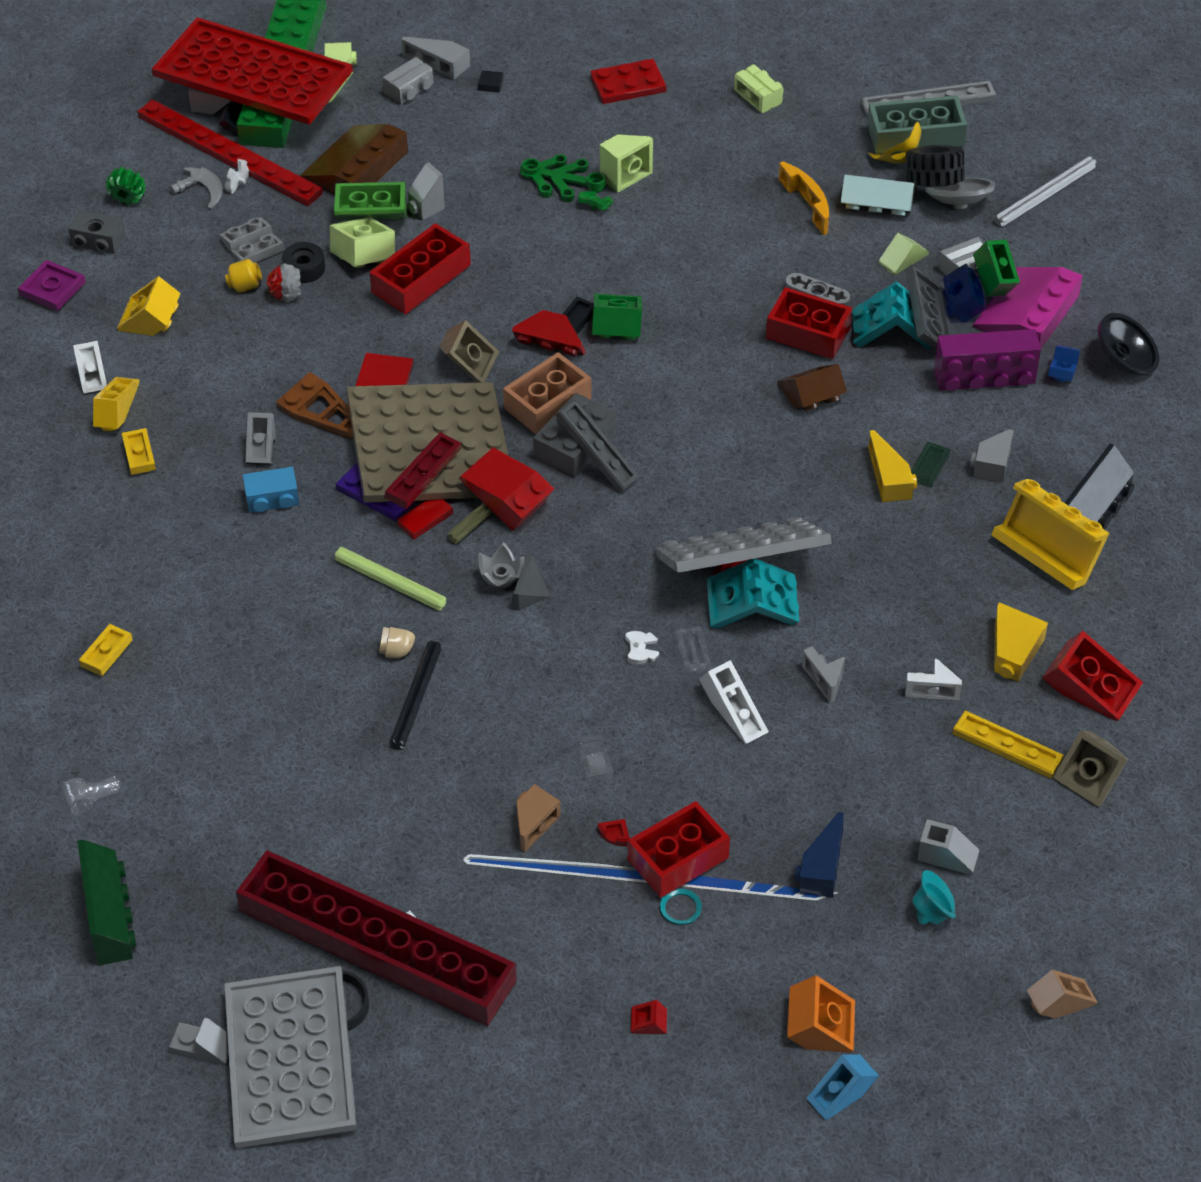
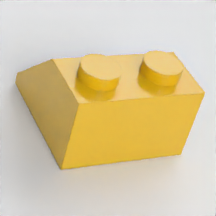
M156 277L130 296L117 330L151 336L160 331L164 332L171 325L172 320L170 318L178 308L179 304L177 301L181 293L161 277Z

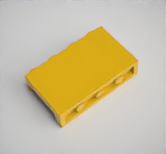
M1025 479L1015 483L1013 489L1017 493L1003 524L994 527L991 535L1071 590L1085 585L1110 533L1104 530L1100 523L1083 516L1077 508L1068 506L1060 501V497L1056 494L1048 493L1042 489L1038 482Z

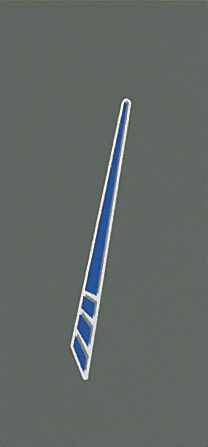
M469 854L463 859L464 862L472 865L647 883L637 870L632 867ZM697 876L682 885V887L815 901L825 898L824 896L800 894V888L706 876Z

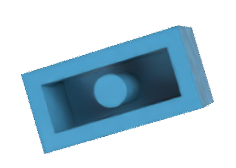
M293 467L243 474L249 513L299 505Z

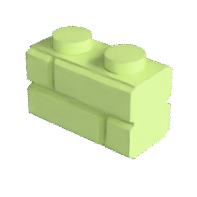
M752 65L746 68V70H741L735 74L734 90L761 113L782 103V85L771 79L765 70H760L756 65Z

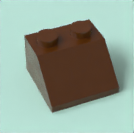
M839 364L819 366L777 381L795 408L803 407L804 411L818 407L817 402L823 400L826 403L837 401L840 399V394L847 392Z

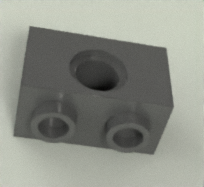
M80 210L68 228L71 245L115 254L125 237L123 219Z

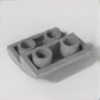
M261 217L252 218L247 223L238 227H231L226 232L220 234L224 245L237 261L250 259L253 263L259 262L285 250L283 242L273 234L271 225Z

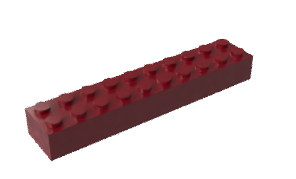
M268 850L265 851L236 891L240 912L486 1026H489L517 982L515 962Z

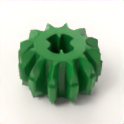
M124 167L120 169L114 168L106 180L107 194L112 195V200L120 201V204L123 202L127 205L131 203L137 204L146 190L145 179L139 177L140 172H133L131 168L129 170H126Z

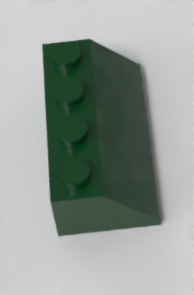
M78 840L89 929L98 965L133 959L132 948L137 947L134 930L129 931L128 924H133L131 907H125V901L130 900L127 883L122 884L121 878L126 877L124 861H118L116 850L86 840Z

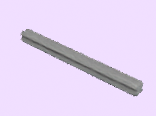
M1091 156L1081 160L995 215V224L1003 227L1094 169L1096 167V160L1092 159Z

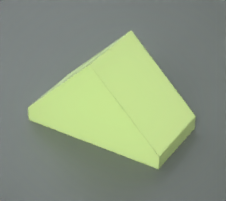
M897 233L879 259V264L893 275H896L929 255V251L913 239Z

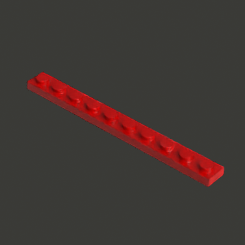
M153 99L137 111L138 118L237 170L238 159L247 161L246 165L249 169V176L306 206L311 205L323 194L320 186Z

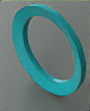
M675 889L663 896L660 902V911L662 916L670 923L686 925L694 922L700 916L702 903L694 892L688 889ZM677 895L688 896L695 902L696 912L691 918L686 920L673 919L666 912L665 906L667 901Z

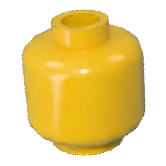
M244 259L230 264L225 278L229 288L233 287L236 292L243 293L256 289L262 280V274L257 262L253 263L250 259Z

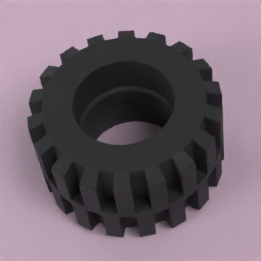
M928 145L913 148L906 153L907 181L909 183H914L917 186L940 187L954 185L965 179L964 150L949 145Z

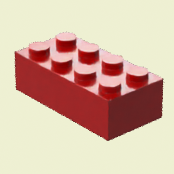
M435 223L369 272L371 293L406 315L471 265L470 244Z

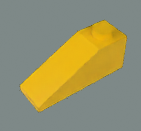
M115 377L93 398V427H101L104 431H115L125 422L139 385V379Z
M870 430L868 450L882 502L911 500L913 489H917L916 475L911 474L909 464L875 430Z

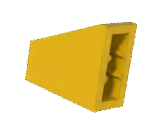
M999 602L995 617L994 672L999 673L1004 678L1019 682L1045 640L1048 622Z

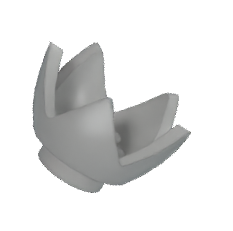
M503 542L492 558L479 553L478 563L481 576L489 585L495 588L510 587L519 579L525 557L523 556L515 560L511 550Z

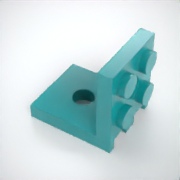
M897 281L853 309L854 344L859 348L896 325L925 348H932L918 338L909 291Z
M754 558L707 578L710 626L719 629L756 612L789 625L799 623L795 574ZM734 590V595L729 601L730 593Z

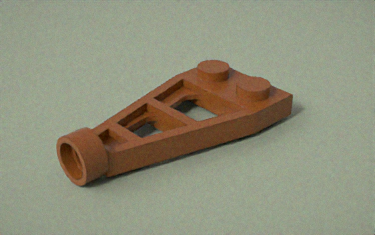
M311 372L307 373L276 401L277 408L294 419L353 439L348 405L327 382ZM319 397L325 398L330 404L321 414L307 410ZM337 411H340L347 417L339 425L328 420Z

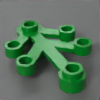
M557 154L554 158L542 162L529 158L524 160L520 166V174L535 182L539 188V195L543 198L551 197L553 194L552 185L546 183L543 177L551 179L560 191L563 202H572L574 200V190L569 188L565 182L588 186L591 191L596 192L602 191L606 186V177L603 173L592 172L588 177L570 174L575 171L578 173L587 172L589 163L586 159H578L574 163L567 165V157L563 154ZM553 166L557 168V169H554V170L548 169V168H551V167H553Z

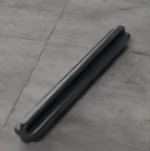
M431 640L426 645L390 739V745L394 749L402 750L406 745L441 652V644L439 642Z

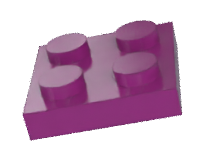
M45 260L18 287V292L20 296L58 311L84 285L86 280L83 274Z

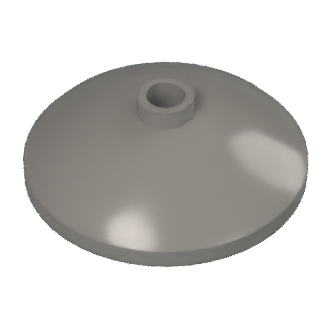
M965 177L963 181L957 184L925 187V191L929 196L941 203L953 205L955 209H965L968 204L979 202L995 190V182L983 178Z

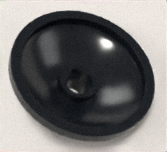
M1110 313L1099 322L1098 338L1100 345L1107 357L1117 367L1127 373L1139 376L1149 375L1158 367V348L1151 335L1137 321L1124 314Z

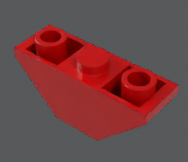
M542 310L513 326L512 332L517 341L522 344L531 345V342L540 344V347L546 350L561 349L565 354L576 356L577 353L584 355L586 352L566 315Z

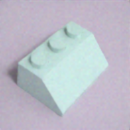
M844 175L841 203L846 204V209L859 210L860 206L869 207L868 211L882 213V209L892 210L891 214L905 216L906 212H911L915 185L909 182Z

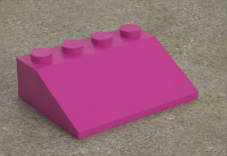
M1016 267L1020 283L1006 296H994L974 322L973 327L984 332L1035 329L1040 348L1042 349L1079 297L1083 275L1063 267Z

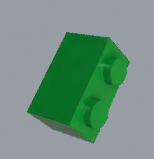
M1007 240L986 241L973 253L986 297L1006 296L1020 283Z

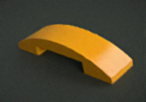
M780 162L778 180L789 193L798 190L813 209L812 222L823 235L828 234L829 206L823 191L805 172L789 163Z

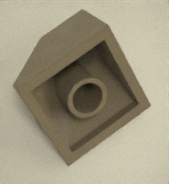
M466 320L448 329L439 346L476 383L486 381L499 353Z
M1080 731L1053 778L1096 806L1101 807L1128 759L1113 744L1092 731Z

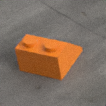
M817 975L790 986L787 1038L809 1050L853 1052L855 1000Z

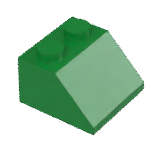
M594 293L592 335H597V337L604 339L611 338V336H621L625 340L641 337L642 296Z

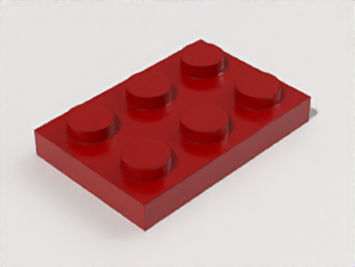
M654 58L590 71V77L602 104L664 93L667 88Z

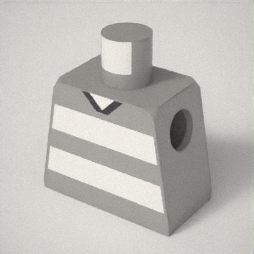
M979 237L940 251L938 268L961 288L965 289L977 284L981 290H984L973 257V253L983 245Z

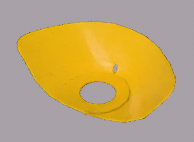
M919 122L915 123L910 137L903 143L888 149L882 155L869 152L868 154L873 159L883 162L906 163V153L918 147L921 138ZM898 150L904 151L903 153L893 154V155L891 156V154H892L894 151H898Z

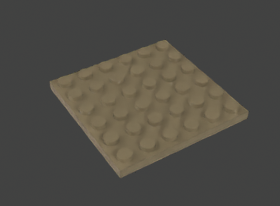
M493 382L347 387L346 396L364 502H389V500L384 498L386 489L439 432L461 442V449L415 500L478 498L459 477L493 447L508 455Z

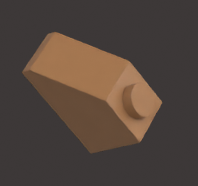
M535 784L528 791L522 792L516 801L520 847L524 852L561 817L560 800Z
M1056 970L1048 972L1027 990L1032 999L1031 1005L1033 1009L1040 1015L1058 1018L1098 1003L1085 979Z

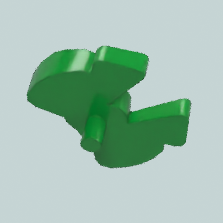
M582 191L578 196V202L591 205V210H595V207L599 210H606L613 204L610 196L601 199L599 196H596V191Z

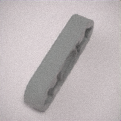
M792 273L786 278L785 287L846 306L850 305V294L842 288L801 273ZM820 290L823 292V294L816 295L813 294L812 291Z

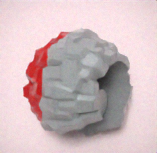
M285 263L277 266L267 277L266 284L269 293L278 300L287 303L295 300L296 297L301 295L299 288L301 286L300 270L294 268L293 265Z

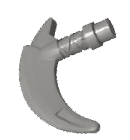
M201 167V169L183 168L184 173L189 174L190 177L176 181L173 185L169 186L171 193L176 194L197 183L204 185L211 196L208 205L209 209L217 205L223 193L222 183L218 176L204 167Z

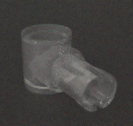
M116 776L94 783L91 781L85 783L82 778H73L65 782L61 790L70 812L74 815H80L90 811L94 803L97 802V799L120 793V786Z

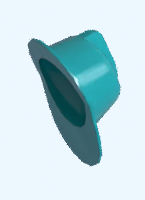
M929 870L923 871L921 886L912 899L913 905L917 910L919 923L924 925L930 922L937 925L948 918L955 919V902L950 889L934 872Z

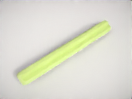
M339 547L335 552L336 561L438 611L442 610L446 605L445 596L344 547Z

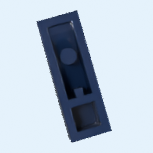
M838 812L804 852L802 865H796L795 882H800V894L834 897L844 830V813Z

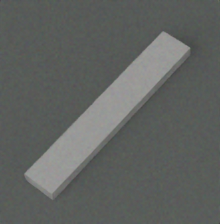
M984 81L861 98V106L866 118H868L869 103L958 95L960 104L965 105L996 100V93L991 82Z

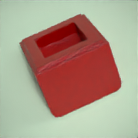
M657 999L632 1006L631 1033L666 1034L667 1009Z

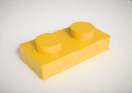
M143 428L122 433L131 475L156 470L147 429Z
M109 624L79 659L80 667L103 676L132 642V634Z

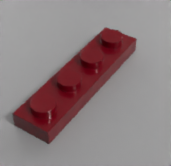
M439 432L386 489L384 498L407 509L460 451L461 442Z

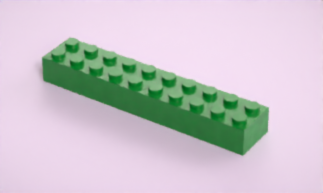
M276 0L265 38L313 52L326 10V0ZM243 104L237 123L239 144L284 148L292 119Z

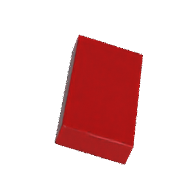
M443 499L427 500L397 520L398 526L415 540L451 516L453 508Z

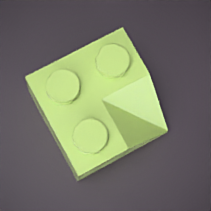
M616 135L601 143L600 173L605 175L606 184L618 193L652 174L653 138L650 136Z
M371 217L330 225V252L350 263L353 267H364L366 264L373 262L382 263L395 253V231Z

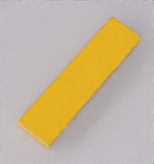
M966 710L952 732L953 735L1052 779L1064 757L1063 754Z

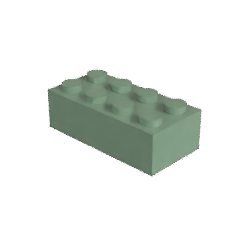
M958 95L869 103L867 125L876 154L884 153L888 149L907 140L916 122H919L921 126V138L918 147L928 145L965 146L967 122Z

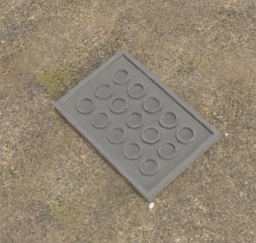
M801 517L787 519L786 524L777 525V522H768L762 524V528L753 529L750 526L737 529V533L728 534L727 531L712 533V537L705 539L702 536H693L687 538L688 542L678 543L677 540L666 541L662 543V547H656V554L658 559L679 573L832 544L830 533L822 530L821 527L815 526V524L802 520Z
M341 966L224 983L234 1143L236 1148L357 1130Z

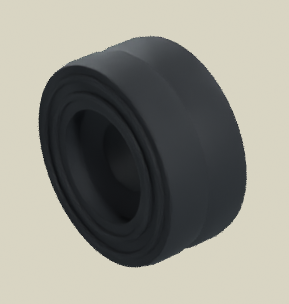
M294 243L288 246L282 254V264L293 265L294 268L300 270L301 283L316 281L325 272L324 253L314 243ZM301 261H309L306 264H298Z

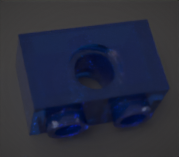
M965 263L943 277L945 287L943 292L948 302L946 307L952 317H957L962 323H965L987 309L980 276L968 264Z

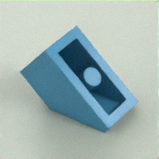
M841 1055L809 1094L807 1100L825 1120H828L861 1098L879 1075L861 1055Z

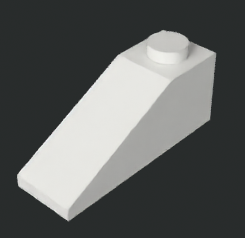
M731 660L708 671L699 678L711 703L744 744L769 732Z

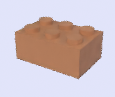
M557 352L503 388L504 409L533 433L537 434L575 393L592 399L591 377Z

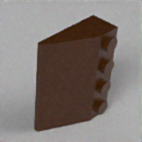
M390 124L353 125L314 161L300 177L332 194H335L336 184L377 183L408 153L407 132Z

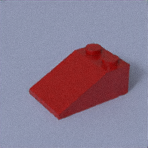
M494 447L459 477L512 531L540 508L554 491V488L537 471Z
M1083 630L1065 643L1042 677L1061 695L1115 721L1121 718L1143 684V681Z

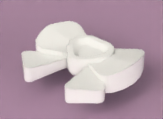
M238 159V172L234 169H229L225 182L227 192L233 194L241 183H246V179L249 177L247 161Z
M640 631L626 633L625 640L630 644V653L627 658L629 663L639 665L646 663L648 660L651 662L656 660L659 652L645 649L647 644L657 643L658 639L652 633L645 634Z

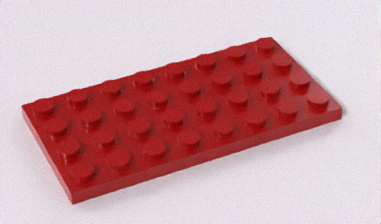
M196 17L151 70L152 76L310 125L353 72L352 64Z

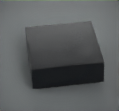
M482 70L478 82V90L500 93L504 73Z

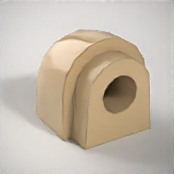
M383 627L379 653L385 654V658H402L412 650L415 635L408 630Z

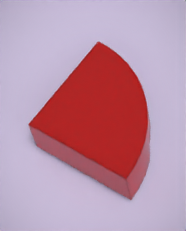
M625 819L597 823L600 835L607 842L616 846L628 847V839L630 837Z

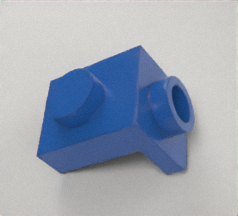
M1057 345L1053 361L1049 367L1048 376L1053 377L1054 380L1059 382L1072 381L1076 373L1080 350Z

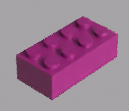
M1026 329L938 336L934 364L938 390L1035 384L1041 352L1036 330Z

